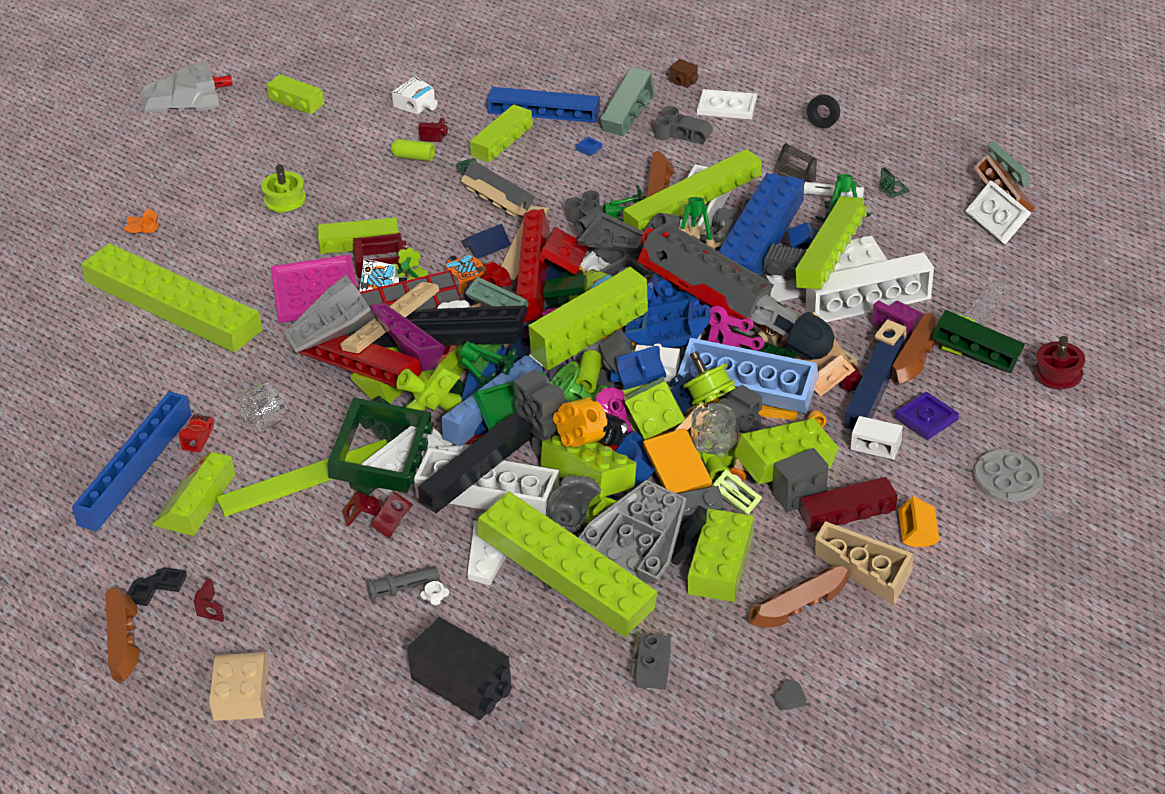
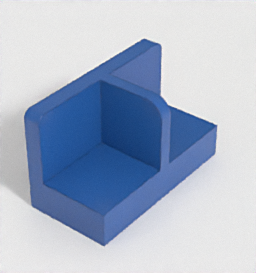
M658 346L616 358L617 373L624 390L656 381L663 376L666 378V371L660 359V349Z

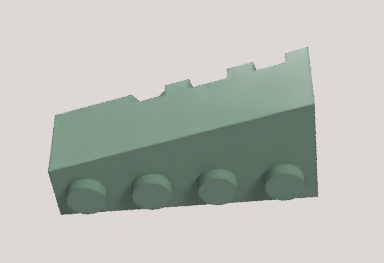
M631 67L629 72L624 75L623 82L617 87L614 98L609 101L607 110L601 115L600 122L602 123L603 131L624 136L634 124V118H639L642 108H647L649 105L647 101L654 99L656 96L651 71Z

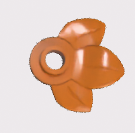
M147 209L142 217L128 216V225L123 230L128 233H152L159 228L158 215L153 210Z

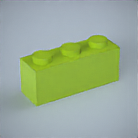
M279 74L266 84L268 99L301 112L312 114L324 104L322 89Z

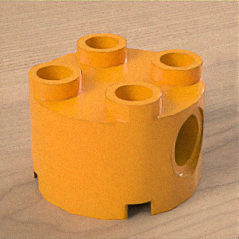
M587 397L562 404L558 412L553 414V422L557 426L561 442L564 446L578 447L600 441L604 437L606 431L603 432V430L607 426V418L604 409L598 401L593 402L592 398Z

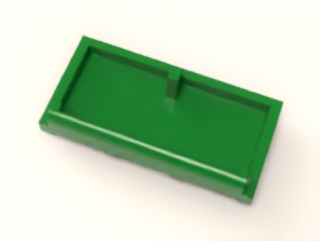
M514 381L474 393V398L489 431L512 413L516 414L515 401L518 400V397L514 392Z

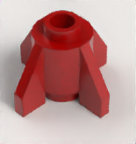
M492 261L486 263L487 273L479 277L501 288L512 284L509 272Z

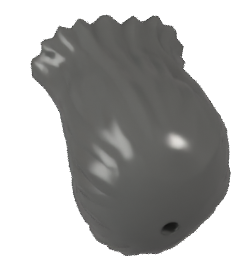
M576 475L564 477L561 486L548 498L546 509L548 518L570 533H576L581 529V525L586 520V512L590 501L601 492V488L598 486L599 483L590 477L586 478L584 475L580 477Z

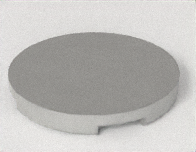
M998 449L985 453L980 457L974 468V480L979 489L988 496L1002 501L1016 502L1029 499L1040 491L1043 484L1044 472L1038 461L1028 454L1022 455L1010 452V449Z

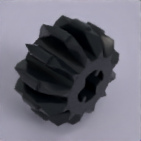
M605 412L607 426L604 427L603 432L606 431L600 441L611 446L620 445L627 434L628 425L619 416Z

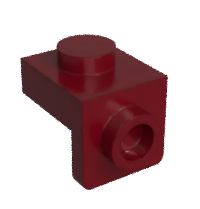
M440 118L439 123L420 122L418 126L420 141L442 142L444 136L448 134V125H445L444 118Z

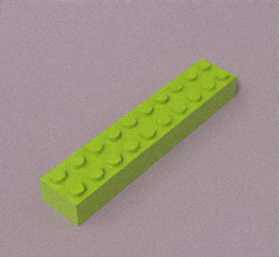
M111 243L104 246L81 264L86 283L234 353L262 331L259 311Z

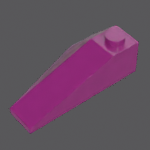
M386 303L371 304L370 309L403 354L418 358L421 364V371L437 368L446 348L443 344Z

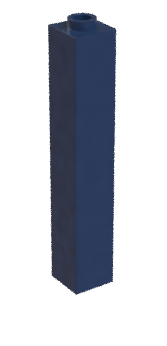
M887 331L883 333V336L886 338H891L895 335V333ZM901 335L893 346L882 341L878 342L846 410L844 428L853 430L859 416L873 418L892 377L893 364L904 348V335Z

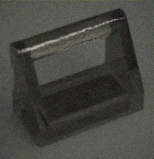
M785 143L775 165L774 174L804 179V184L805 181L814 183L816 182L817 159ZM790 154L807 162L806 170L790 163Z

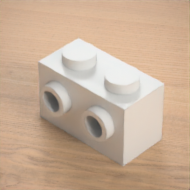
M859 416L852 432L851 450L895 460L902 440L903 426Z

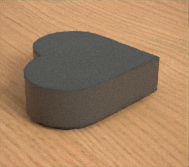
M785 681L782 684L781 690L775 695V704L782 710L806 706V697L801 685L797 681Z

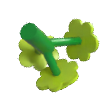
M410 247L407 250L401 249L398 255L400 258L398 262L401 264V268L397 264H393L397 268L398 277H404L405 272H409L408 280L428 275V271L422 267H417L416 270L412 269L413 266L419 265L418 260L421 257L419 252L414 251Z

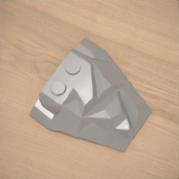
M207 61L188 65L139 90L145 112H167L170 108H179V111H185V108H196V111H203L220 107L214 80Z

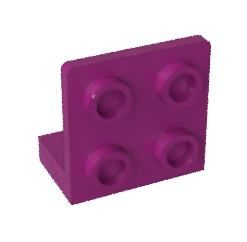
M878 300L873 304L872 324L881 328L888 319L905 326L908 340L924 313L900 301H895L889 306Z

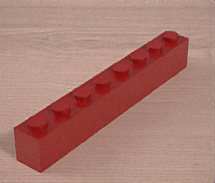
M533 209L524 213L516 295L526 299L529 303L527 306L528 313L524 322L543 317L545 299L543 289L546 282L548 259L546 258L542 263L538 260V256L550 235V227L544 209Z
M343 335L297 352L396 388L397 379L403 370L409 369L417 377L422 373L418 358L373 343L358 354L343 351L341 343L350 337L349 335Z

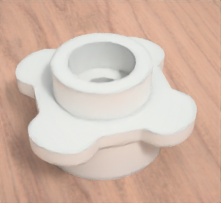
M432 581L426 584L425 591H422L420 596L422 599L430 601L432 605H439L440 601L449 595V590L444 588L442 583Z

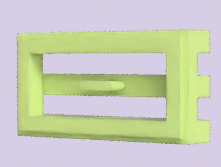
M727 470L712 485V487L719 486L722 498L743 514L749 515L762 499L760 495ZM724 478L732 482L735 486H737L744 493L750 496L754 501L751 502L749 499H747L738 490H736L726 481H724ZM719 485L723 486V487H724L726 490H728L731 494H733L735 497H737L739 500H741L744 504H746V505L748 506V508H747L745 505H743L741 502H739L736 498H734L732 495H730V494H729L727 491H725L723 488H721Z

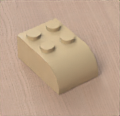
M267 652L215 656L209 701L214 721L264 718L269 667Z

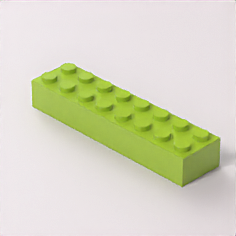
M510 491L478 518V537L618 634L626 637L655 609L658 591Z

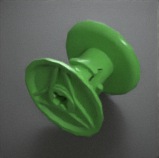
M575 361L569 362L562 367L550 381V383L559 386L563 390L564 399L568 402L587 397L592 398L591 400L594 402L596 395L602 389L609 388L607 385L602 384L596 386V390L590 394L585 390L586 387L583 384L578 385L575 380L579 373V365Z

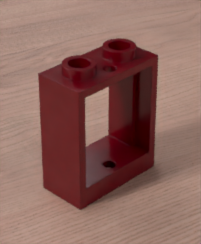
M401 233L353 238L357 278L362 277L364 256L399 253L401 249L407 250L406 241H402ZM399 256L368 259L391 265L397 264L401 268V264L398 262Z

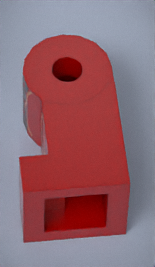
M193 415L188 427L182 429L178 434L181 449L200 453L213 430V418ZM195 440L196 446H190L189 443Z

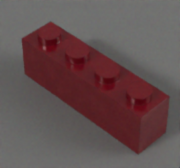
M882 477L800 498V515L809 532L820 530L825 521L834 525H845L849 522L865 520L872 516L889 514L892 511H896L898 495L888 478Z

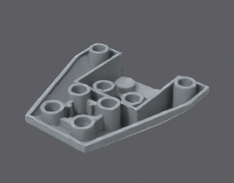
M645 480L589 522L579 536V539L644 583L658 582L671 562L687 498Z

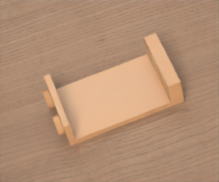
M783 336L781 339L786 344L787 338ZM835 338L832 350L821 359L809 360L797 355L799 360L817 363L818 379L814 390L820 396H823L847 375L855 371Z

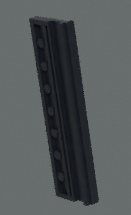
M526 305L415 309L405 318L444 346L465 345L467 341L475 345L517 343V336L528 311ZM388 332L373 342V344L382 347H398Z

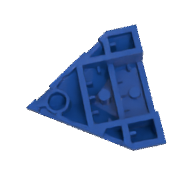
M672 285V294L669 296L657 295L654 301H650L648 303V312L626 325L625 335L632 341L645 346L661 344L662 347L666 348L686 347L690 338L697 339L710 322V306L706 304L701 305L698 299L682 290L677 291L675 286Z

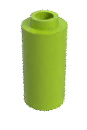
M396 139L392 143L391 152L394 153L396 158L432 162L435 156V144Z
M587 350L582 354L579 373L575 380L578 385L583 384L586 387L585 390L590 394L596 390L603 362L602 355L594 350Z

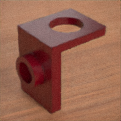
M394 491L380 508L371 526L390 538L400 520L413 504ZM392 501L401 502L404 508H395Z
M356 492L342 510L346 525L350 526L361 511L376 516L383 505V501L374 496ZM354 505V512L350 516V509Z
M207 578L201 589L196 592L193 600L196 614L199 617L223 622L224 615L221 604L211 602L215 595L213 581ZM206 608L214 609L217 615L210 614Z

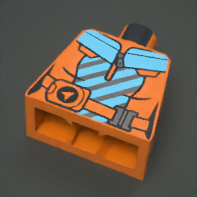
M470 254L457 258L455 255L450 256L445 265L446 271L451 270L453 277H457L459 282L458 291L460 294L463 293V295L465 287H469V281L474 280L476 277H482L487 273L486 264Z

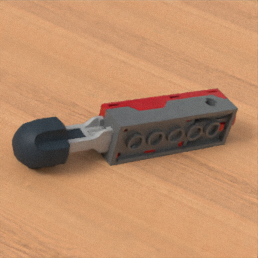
M669 222L657 229L647 228L643 232L640 239L643 249L637 262L641 263L647 270L658 273L664 280L673 282L681 290L696 296L701 302H706L713 307H723L729 316L739 319L750 318L756 323L768 326L786 337L787 348L802 358L809 360L821 359L832 350L835 336L830 325L811 312H805L798 316L778 304L773 297L769 296L774 286L773 283Z

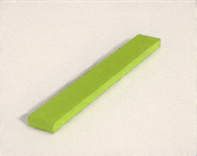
M384 439L349 451L345 462L362 464L388 443ZM329 458L217 497V502L226 517L330 481L332 479L328 478L327 467Z

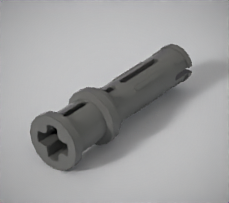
M433 566L400 576L386 575L384 579L376 581L367 580L366 587L370 600L374 601L376 597L388 594L393 596L402 589L439 581L440 576L438 568Z

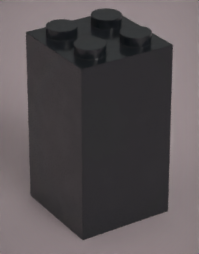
M441 617L436 619L407 647L411 679L479 720L486 714H490L496 704L502 698H506L511 692L509 656Z

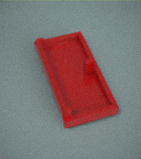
M554 227L538 256V260L543 263L547 258L576 275L589 247L580 246L577 238Z

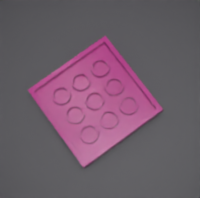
M351 254L271 266L279 323L297 320L330 286L345 275L349 277L357 288Z

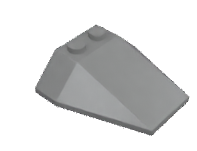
M345 275L330 286L284 334L297 353L357 331L376 316L349 277Z

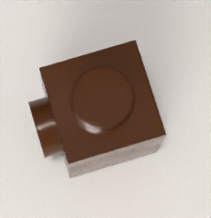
M679 59L669 67V82L688 88L698 80V65Z

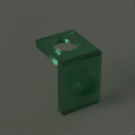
M885 167L881 168L880 189L890 199L910 192V189L900 180L895 181V176ZM899 186L902 190L894 191V187Z

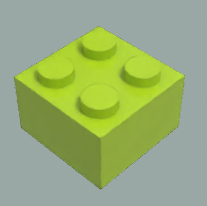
M664 376L624 396L625 403L644 440H648L685 421L684 415Z

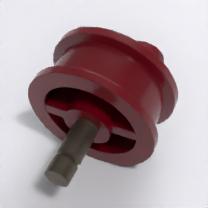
M1061 336L1059 341L1046 343L1038 349L1034 374L1037 380L1044 386L1054 389H1068L1075 387L1081 382L1085 355L1080 348L1068 343V337Z

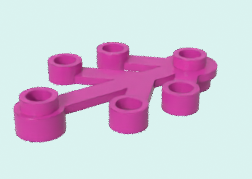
M721 306L711 308L709 322L711 329L707 341L720 344L717 339L720 330L724 336L722 342L724 345L741 348L739 344H743L755 351L764 347L763 338L759 336L751 338L732 332L728 326L739 327L741 331L747 332L754 326L750 318L739 319L729 316L727 311ZM716 313H719V314H720V316H721V319H720V320L717 319ZM744 321L748 323V328L744 327ZM755 340L759 342V347L755 345Z

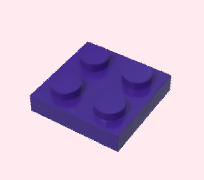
M926 391L898 409L895 418L929 440L959 419V413Z

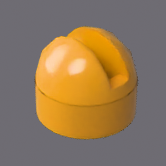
M814 410L808 414L807 420L814 418L822 428L825 426L826 418L822 412Z

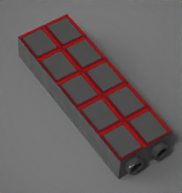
M451 270L360 292L369 306L377 303H386L390 306L419 283L428 282L437 284L439 292L417 309H437L443 302L465 300L463 293L460 294L458 291L459 282L457 277H453ZM356 331L351 332V333H348V334H346V335L351 336V335L354 334Z

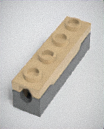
M472 160L461 179L463 183L467 184L466 189L474 193L480 192L479 196L487 201L492 199L493 205L501 209L503 207L507 208L505 212L514 217L517 214L524 217V213L527 212L535 198L534 195Z

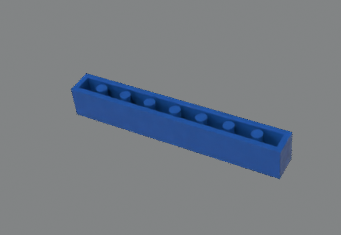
M168 391L74 503L72 509L77 526L95 532L99 530L192 416L188 396Z

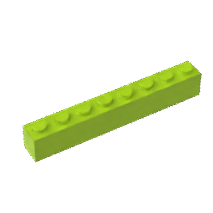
M745 149L623 209V222L644 231L657 213L675 214L680 217L684 215L685 205H688V198H703L705 204L761 176L762 159L748 149Z
M840 196L796 267L797 288L821 290L825 282H828L831 272L835 270V265L840 262L841 255L845 253L847 245L851 243L852 236L856 234L858 226H861L862 219L867 215V206H864V198Z

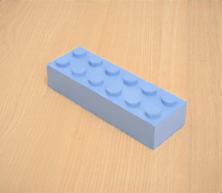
M690 338L678 372L681 376L688 372L694 378L699 375L693 363L694 361H692L689 355L698 351L707 370L726 363L728 366L725 369L730 379L736 381L735 387L737 388L742 384L760 394L763 405L807 414L818 379L817 363ZM728 392V393H726V394H724V395H722V396L727 397L730 392Z

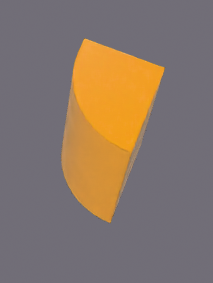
M912 496L898 509L902 542L911 547L931 546L940 541L935 507Z

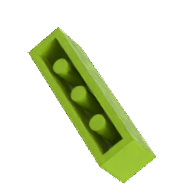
M513 104L470 140L471 156L486 162H491L494 158L498 157L503 150L508 148L525 131L532 127V111Z
M394 217L318 224L320 253L354 251L353 238L399 233L398 219Z

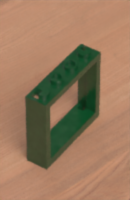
M353 397L327 463L328 478L408 493L411 483H414L416 468H419L422 463L421 454L427 450L428 435L433 433L434 422L431 421V412ZM362 417L418 428L402 472L345 462Z

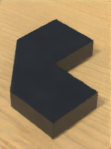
M699 506L685 521L677 536L671 562L676 566L692 551V538L707 523V510L702 506Z
M161 568L155 571L156 574L134 580L127 594L136 605L148 606L156 589L179 592L187 577V572L179 569Z

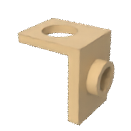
M887 319L876 333L875 339L893 346L900 336L904 335L905 346L907 343L906 327ZM887 331L895 333V335L891 338H886L883 336V333Z

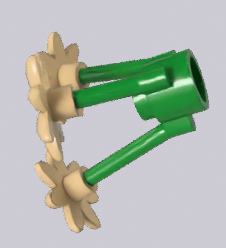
M700 197L688 198V205H685L681 227L678 228L698 240L700 235L707 234L706 245L713 249L721 248L723 242L716 243L711 236L707 214L708 206L704 205V199ZM702 214L706 232L702 231L703 226L697 227L696 217H700ZM688 215L692 216L689 227L686 226Z

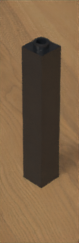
M514 413L509 415L418 486L420 504L438 513L531 439L530 422Z

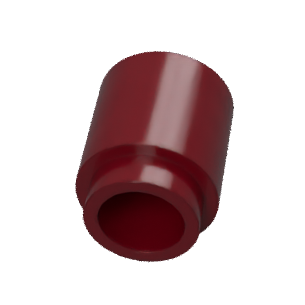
M852 362L851 364L855 371L847 375L840 382L846 391L856 390L862 378L856 365Z

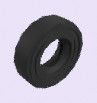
M825 94L817 95L807 106V116L816 127L829 128L839 119L840 107L831 96ZM819 105H824L829 109V117L823 118L818 114L817 108Z

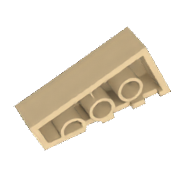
M826 521L815 538V556L831 566L840 565L848 568L850 571L849 578L894 606L913 571V553Z

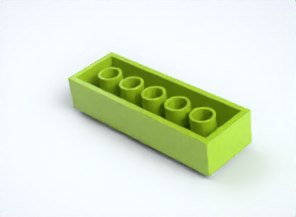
M628 267L528 325L531 356L548 371L622 326L627 325L637 317L642 316L648 312L647 279L633 268Z

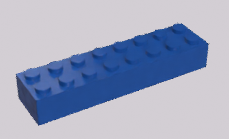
M766 173L718 252L760 276L764 269V258L772 243L774 245L779 244L804 200V179Z

